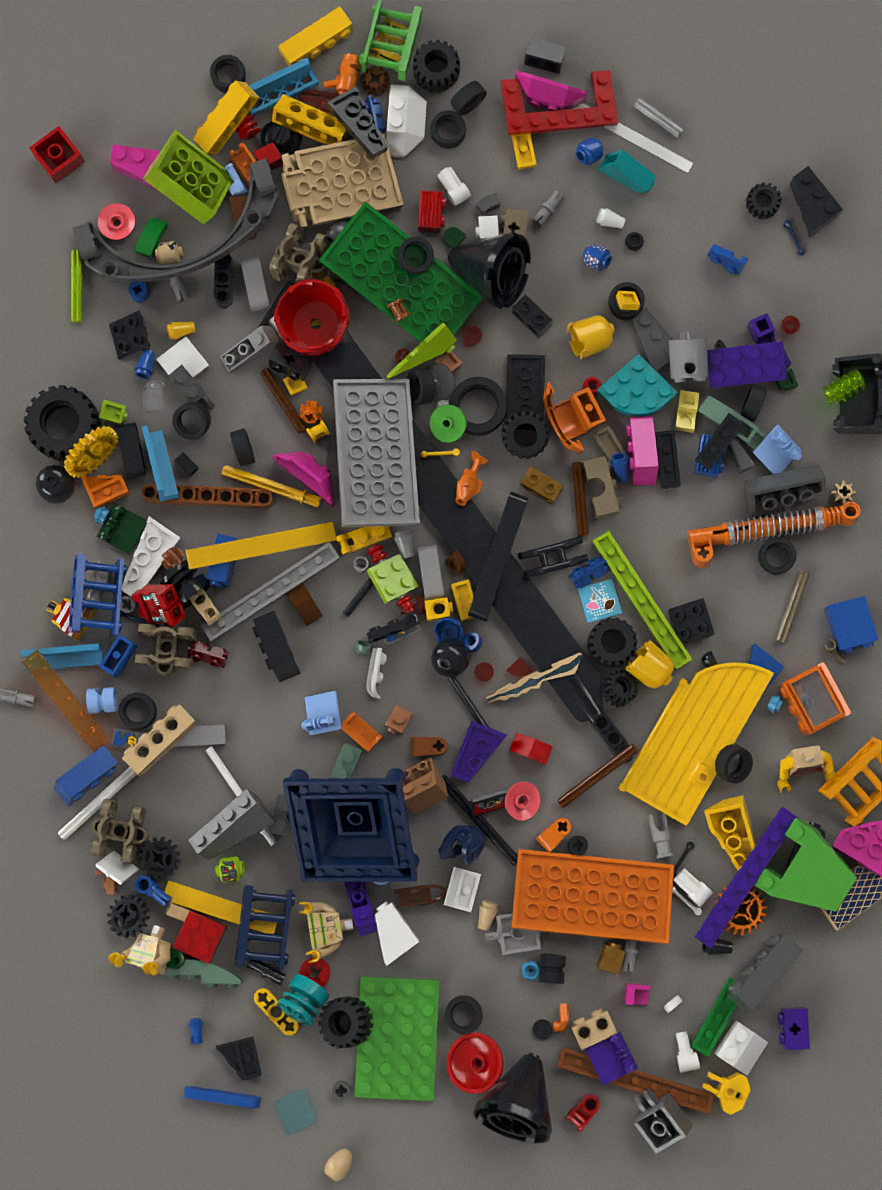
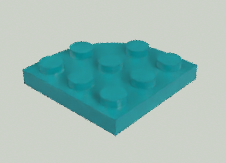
M639 354L597 389V393L613 409L628 416H648L664 408L678 395V392Z

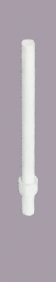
M209 747L206 750L207 754L238 797L243 791L213 747ZM267 826L262 829L263 831L260 832V835L263 834L269 845L272 846L277 841L269 832L270 827Z

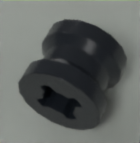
M573 836L568 841V849L574 855L584 854L588 849V842L582 836Z

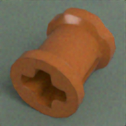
M399 298L387 305L388 308H391L396 318V323L411 315L402 303L403 298Z

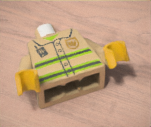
M300 902L299 904L305 905V910L299 911V913L307 914L312 951H308L306 955L312 954L313 960L309 961V963H314L321 958L331 955L340 947L341 941L344 939L343 931L354 930L352 918L341 920L340 912H336L334 907L323 902Z
M154 925L150 936L139 934L131 947L121 952V955L117 952L110 954V963L116 967H121L124 960L127 964L143 969L146 975H156L157 973L164 975L166 965L170 961L171 947L170 943L162 940L165 929Z

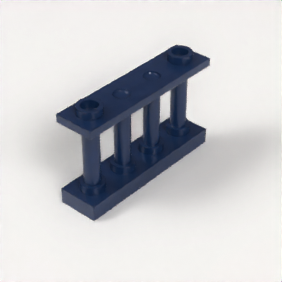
M244 885L235 964L244 966L245 961L248 962V960L278 962V968L284 970V965L288 964L286 945L291 906L295 904V894H292L293 890L291 889L286 890V895L258 893L256 890H253L254 886ZM258 900L285 903L284 915L254 912V910H251L252 902ZM253 920L283 923L282 933L279 935L252 932V930H249V923L253 922ZM247 941L279 942V954L249 952L246 949Z

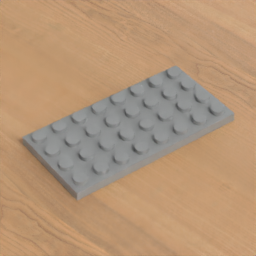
M334 379L333 394L342 527L419 526L409 379Z

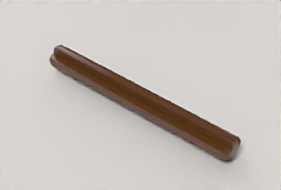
M630 744L557 800L560 806L566 807L638 752L637 747L634 744Z

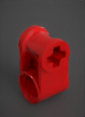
M594 1093L585 1094L570 1109L564 1119L572 1122L577 1127V1131L581 1132L600 1108L598 1097ZM588 1099L596 1101V1105L593 1108L586 1107L585 1102Z

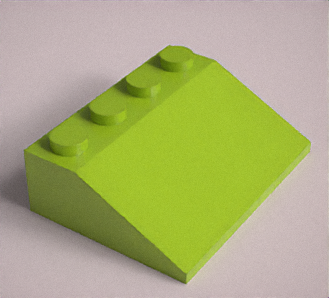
M177 130L172 133L143 178L203 225L215 216L233 182L229 173L222 165Z

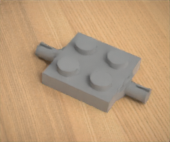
M513 913L497 915L496 932L485 933V937L493 936L485 938L486 942L498 940L502 955L541 949L540 934L543 931L511 928Z

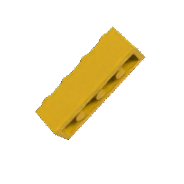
M339 6L278 46L279 52L288 66L305 58H308V60L311 58L315 59L323 50L335 46L336 42L340 39L348 38L353 32L352 22Z
M235 81L229 86L225 96L218 101L216 108L207 116L205 123L198 128L193 140L206 154L217 155L260 97L246 82Z

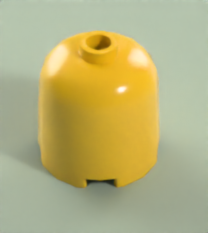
M599 315L569 323L567 325V333L571 332L572 340L569 343L576 357L580 356L581 360L608 349L613 342V334H615L613 324Z
M651 640L645 642L634 653L637 657L633 662L628 661L625 665V670L649 688L656 689L663 684L667 686L673 679L671 676L674 670L673 661Z

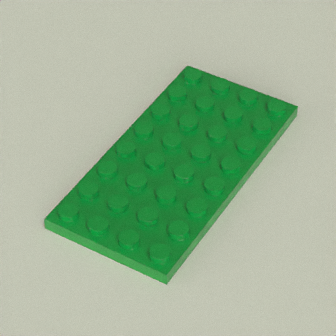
M365 201L318 262L394 322L396 318L391 308H388L387 305L399 298H403L402 303L411 315L396 324L420 343L442 323L455 335L483 297L435 257L432 265L425 272L416 275L406 273L397 261V253L401 244L411 237ZM419 245L409 246L404 254L406 262L413 267L423 265L427 258L425 249Z

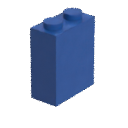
M217 533L215 544L236 541L238 539ZM236 560L209 566L207 579L213 587L218 589L230 588Z
M865 596L824 608L838 652L844 651V654L856 651L855 647L862 645L863 649L874 646L873 642L877 641L878 637Z

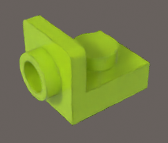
M103 400L98 419L112 422L119 426L122 422L125 423L128 415V412L125 411L126 406Z

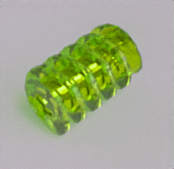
M855 369L848 372V375H843L841 379H835V383L830 382L828 386H823L822 391L830 404L834 402L836 405H839V398L845 402V395L852 398V391L859 394L858 388L860 387L865 391L866 387L862 375Z

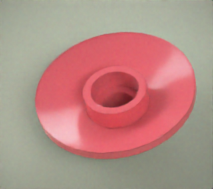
M110 204L104 207L98 216L97 222L100 232L111 240L126 238L135 227L133 212L123 204ZM115 222H121L120 226H114Z
M529 782L514 784L508 790L505 797V807L508 814L520 821L530 819L539 809L540 793Z

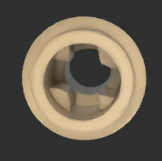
M483 900L482 904H480L479 929L489 931L499 910L497 909V903Z

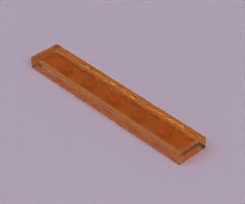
M38 649L21 661L93 752L110 741L108 736Z

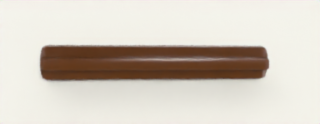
M269 368L262 370L260 374L298 434H302L307 429L306 425Z
M574 462L572 464L578 536L584 537L588 536L589 532L583 463Z

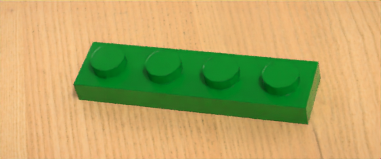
M730 977L725 982L690 1045L707 1057H709L737 1007L726 996L729 991L727 989L728 986L734 981Z

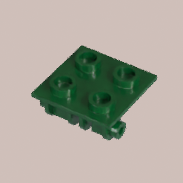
M114 504L96 537L130 554L143 532L147 520L126 510L121 505Z

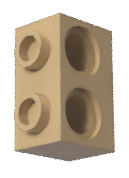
M600 1008L591 1012L592 1016L584 1019V1017H580L573 1021L574 1025L570 1027L581 1050L617 1034L607 1010L602 1011ZM601 1018L607 1020V1026L603 1029L597 1027V1021ZM580 1028H589L588 1036H579Z

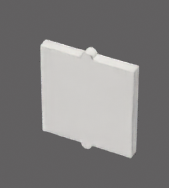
M116 851L111 852L95 865L107 877L112 878L120 885L139 871V868L134 864L122 862V856Z

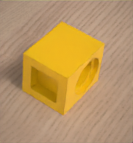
M448 598L425 601L427 622L450 617V614L453 613L452 602H448ZM442 605L445 611L442 614H436L434 607Z

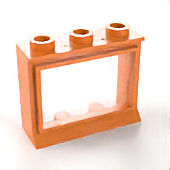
M824 662L779 684V692L782 698L786 699L789 703L788 709L790 713L797 718L799 722L797 723L798 728L806 736L851 714L847 703Z

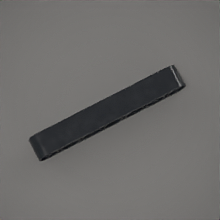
M510 491L468 616L487 621L529 497Z

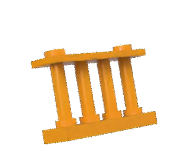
M874 737L818 790L825 798L829 800L834 798L849 815L844 821L852 827L861 824L864 821V817L882 801V782L868 767V763L873 758H876L882 765V741ZM860 771L877 788L869 796L854 780V777ZM845 785H849L863 801L855 810L840 793V790Z

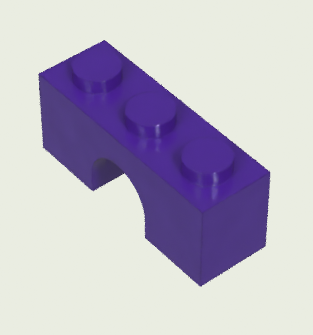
M768 313L750 320L747 328L755 344L777 342L774 335L775 328ZM784 349L787 370L792 363Z

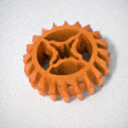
M753 886L748 893L751 897L741 903V905L745 904L743 907L745 914L735 912L731 918L732 920L742 916L748 923L736 925L730 920L725 928L726 931H730L733 927L732 933L735 935L738 933V929L740 930V935H745V929L749 934H752L751 927L758 930L759 927L756 923L764 924L760 917H767L766 913H762V909L766 910L768 906L761 905V903L766 901V898H758L762 895V892L754 893L756 886ZM755 902L756 912L752 918L749 908Z

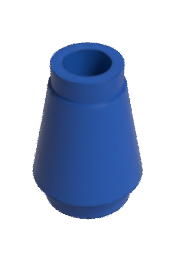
M148 349L144 350L135 367L136 376L149 379L153 375L155 352Z
M625 453L612 455L610 463L618 481H628L629 457Z

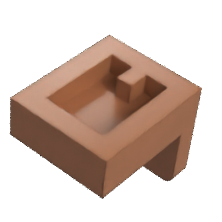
M452 351L449 354L444 353L434 361V363L447 366L452 373L461 367L463 363Z
M395 705L388 721L385 723V726L388 727L387 731L394 735H398V733L403 734L413 713Z
M101 870L95 871V875H105ZM106 876L103 881V888L106 890V894H118V883Z

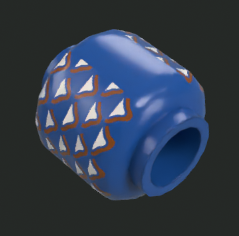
M592 244L590 247H586L583 252L584 264L596 271L607 269L611 263L612 256L609 249L601 245Z

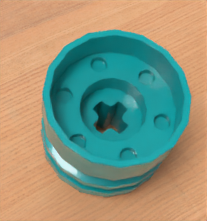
M295 974L288 985L294 994L284 992L282 995L284 999L280 998L277 1005L293 1020L307 1026H312L315 1021L313 1017L317 1018L319 1014L314 1007L323 1008L330 995L311 979Z

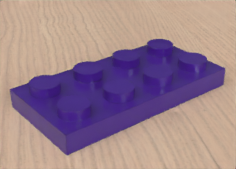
M783 341L707 350L710 388L787 380Z

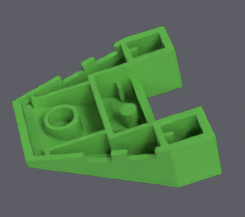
M795 818L785 835L800 844L801 848L784 876L771 868H765L755 886L773 897L838 911L857 877L842 858L837 855L833 847L827 843L817 828L801 818Z

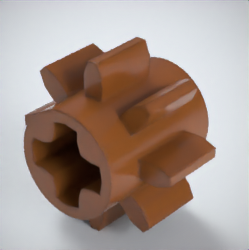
M171 547L161 555L164 558L161 563L166 570L170 567L173 568L184 561L182 557L185 554L180 548L175 550Z

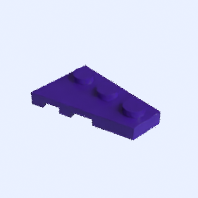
M471 721L451 776L470 782L506 738L507 734Z

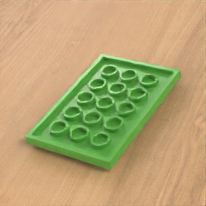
M361 976L360 1001H364L366 1003L364 1007H369L371 1010L368 1013L373 1017V1019H370V1023H373V1028H369L371 1034L366 1036L367 1040L357 1046L355 1097L434 1101L439 980Z

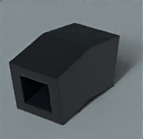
M184 452L174 460L190 477L199 469Z

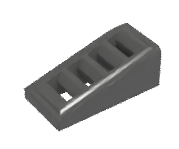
M734 438L728 449L737 472L742 473L752 469L755 464L736 438Z

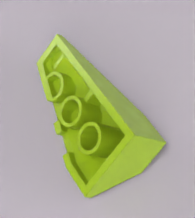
M444 323L440 324L385 377L389 379L443 354L445 351L449 354L456 347L454 343L457 339Z

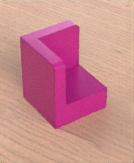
M625 983L624 1003L627 1005H647L651 986Z

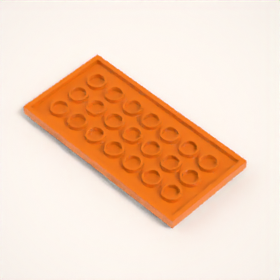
M518 849L511 928L669 944L674 865Z

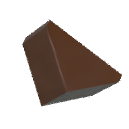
M304 584L287 593L306 626L323 617Z

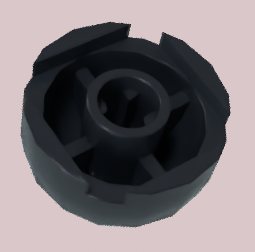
M46 466L39 472L36 478L37 492L49 503L65 502L71 497L75 489L74 477L62 466Z
M446 638L433 649L431 663L434 670L441 676L454 678L461 675L468 668L471 660L470 651L466 649L462 641L455 638Z

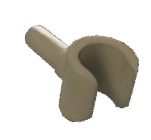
M830 639L833 648H828L824 644L825 651L831 652L841 664H844V659L836 650V642Z

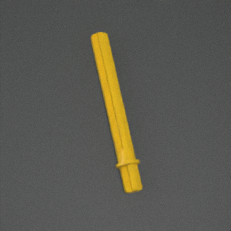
M225 465L222 469V475L293 499L300 502L301 505L304 503L317 508L321 503V497L307 493V490L295 489Z

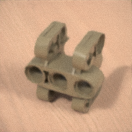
M291 223L287 228L286 237L275 249V255L270 262L269 270L272 278L283 282L287 273L292 271L297 273L296 283L306 279H324L327 275V268L318 261L329 248L327 236L318 233L313 243H310L311 251L301 249L304 241L302 227ZM316 267H321L319 270H314Z
M161 623L160 627L150 624L138 625V634L143 637L157 638L155 656L153 654L144 655L136 653V664L155 666L156 663L157 672L163 676L172 675L175 668L193 670L194 659L178 657L179 640L196 641L197 631L195 629L179 627L177 624L173 630L166 627L168 623ZM166 643H171V651L165 653L163 646ZM170 664L169 670L162 672L161 665Z
M104 799L100 810V816L103 818H98L92 823V831L98 835V838H95L93 841L91 855L105 857L111 839L124 842L121 861L134 863L137 854V846L134 844L146 843L150 837L149 830L139 825L144 822L146 807L133 805L130 821L124 822L115 820L118 801ZM120 825L125 828V833L121 837L116 833V829ZM139 829L144 832V837L140 841L136 839L137 830Z

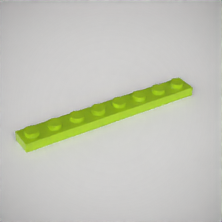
M607 531L592 541L602 558L607 561L606 564L663 652L673 661L674 669L677 670L691 661V656L611 533Z

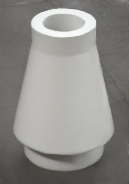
M601 208L596 223H599L600 226L622 229L625 218L608 208Z

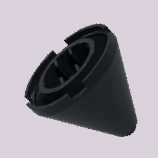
M510 232L454 247L448 253L449 264L492 307L502 309V307L509 308L523 292L529 274H525L526 263H531V250L528 240L523 235Z
M529 1053L524 1055L476 1103L473 1115L476 1119L479 1116L483 1118V1126L502 1136L525 1142L527 1137L535 1138L534 1143L541 1144L549 1141L552 1126L543 1063L537 1054Z

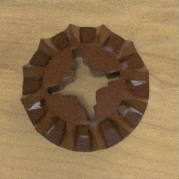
M373 65L366 69V73L363 72L361 75V86L369 94H382L390 85L389 74L381 66L376 67ZM371 75L374 76V77H376V78L379 76V79H378V80H379V84L376 83L375 81H374V82H371V81H372Z

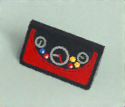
M508 789L472 799L468 803L472 817L505 808V797Z

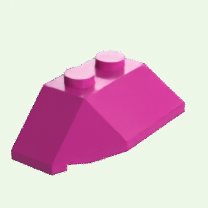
M518 70L515 72V79L518 78L522 95L526 103H529L532 107H542L548 111L572 109L586 101L587 91Z
M302 451L279 453L272 456L277 464L313 493L321 497L331 507L335 505L332 477L329 474L331 471L325 465L319 466L315 463L316 459L310 453L304 454Z

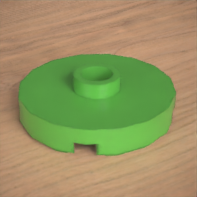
M446 404L434 410L430 417V429L435 438L441 442L450 443L458 441L464 436L468 421L461 408ZM447 420L450 422L449 427L445 425Z

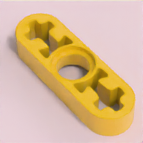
M260 988L255 992L254 1001L285 1035H294L299 1029V1022L290 1017L285 1018L289 1023L294 1022L293 1028L295 1030L289 1029L287 1031L285 1029L286 1023L284 1021L281 1024L278 1022L285 1016V1012L282 1011L280 1017H274L271 1014L272 1007L278 1006L277 1002L279 1000L267 988ZM260 992L262 994H264L265 992L268 994L266 999L269 1002H271L272 999L275 1001L268 1007V1009L264 1007L268 1005L264 1000L261 1002L258 1000L260 998Z

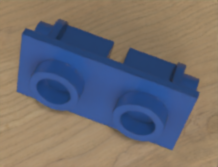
M368 96L364 101L366 109L372 115L375 126L383 134L386 131L384 118H377V116L382 115L380 101L377 98L371 99V96Z
M601 556L599 558L594 557L589 560V564L574 569L568 577L575 581L573 584L576 589H582L592 582L591 574L596 580L607 574L609 567L606 564L607 561Z

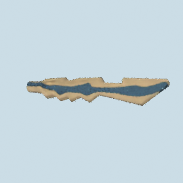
M578 653L551 664L552 669L542 673L536 671L521 678L513 685L509 683L498 689L494 694L487 696L488 704L498 700L507 701L510 697H519L522 693L527 694L530 689L540 688L542 681L575 674L582 654Z

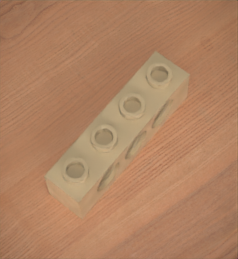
M180 704L177 707L173 706L168 710L167 716L163 720L159 719L156 721L149 733H144L134 747L130 746L124 752L122 759L138 776L142 777L198 723ZM171 722L178 723L175 730L168 729ZM157 735H163V741L160 744L154 743ZM142 749H149V754L146 757H140Z

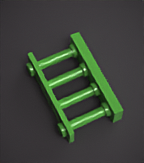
M378 0L377 5H373L372 16L374 17L365 51L360 54L359 64H362V72L365 73L368 64L394 69L395 72H398V80L405 81L422 18V7L415 6L413 13L407 14L382 8V0ZM380 16L408 21V24H410L409 29L403 30L378 24ZM376 32L404 37V40H406L405 45L399 46L374 40ZM376 48L399 53L402 56L401 61L397 60V62L371 57V50Z

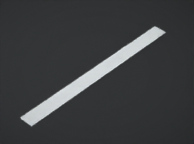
M582 103L572 109L588 108L589 106ZM620 123L616 126L604 127L687 173L693 165L692 162Z

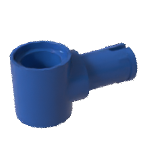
M140 876L136 879L135 889L137 892L155 899L164 908L168 906V901L171 902L172 897L160 889L154 878ZM145 880L149 882L147 890H144L142 887Z

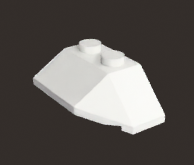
M391 85L389 94L386 141L390 156L396 158H405L424 139L427 102L413 88L407 85Z

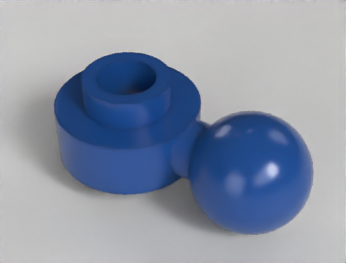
M475 632L467 633L462 640L463 645L471 653L477 652L483 644L482 638Z

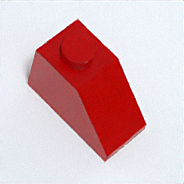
M516 733L509 751L546 765L553 746Z

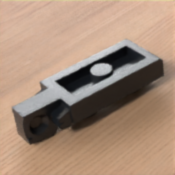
M408 613L400 621L398 619L391 620L387 623V626L371 628L370 632L367 633L368 640L372 644L418 625L419 620L416 613Z

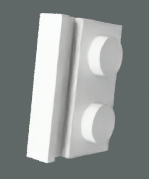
M454 867L444 905L471 912L481 874Z

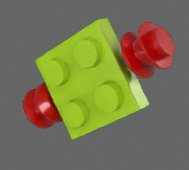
M373 545L368 549L367 555H372L371 563L379 564L369 568L367 573L384 603L387 604L399 598L400 600H398L396 606H401L403 609L400 614L405 613L406 615L414 612L417 603L412 604L411 599L413 596H406V594L417 589L419 586L402 556L398 554L386 560L388 552L383 553L382 548L384 545Z

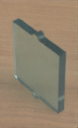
M305 1089L293 1094L288 1093L287 1096L274 1101L286 1134L299 1129L303 1130L304 1127L317 1122Z

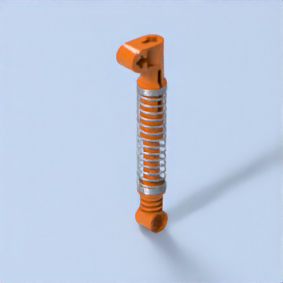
M846 502L844 505L833 508L814 507L813 513L808 508L807 514L802 509L801 515L796 510L795 516L790 511L789 517L784 512L783 518L778 513L777 519L772 514L771 517L765 515V518L759 516V519L753 517V520L747 518V521L741 519V522L735 520V523L726 521L718 526L688 530L687 535L692 561L696 567H708L713 557L712 546L737 545L739 541L743 544L745 540L749 543L751 539L755 542L757 538L761 541L763 537L767 540L769 536L774 538L776 535L779 538L781 534L785 537L787 533L791 536L793 532L796 535L799 534V531L804 534L805 530L808 533L811 530L814 532L823 531L827 527L835 526V524L851 526L856 523L861 509L855 502ZM850 511L854 516H848L845 512ZM702 547H704L703 556L706 558H703L702 555H700Z

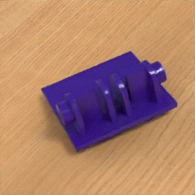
M621 1032L585 1049L602 1085L638 1069Z

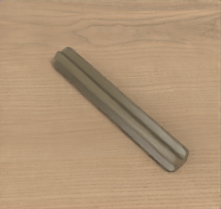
M800 571L797 576L776 637L777 642H787L810 575L806 571Z

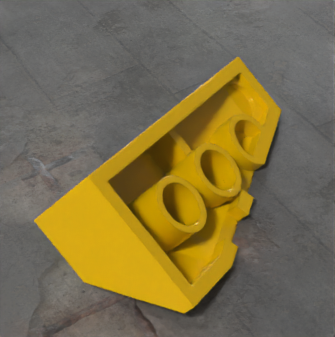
M744 795L724 799L704 811L710 831L716 836L721 847L727 852L737 870L740 869L756 845Z

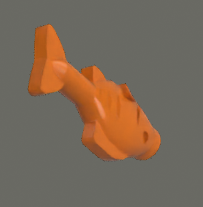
M474 450L471 452L473 460L471 469H464L463 475L457 481V497L455 501L459 505H466L467 501L480 492L483 481L477 479V472L479 467L486 464L489 460Z

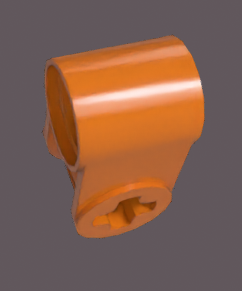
M558 818L536 840L547 852H551L571 831L570 821L566 818ZM558 822H567V830L558 831Z

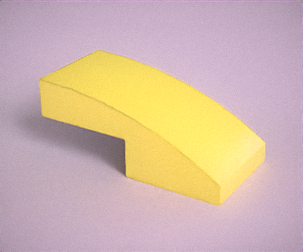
M680 390L675 422L676 431L694 432L699 393Z

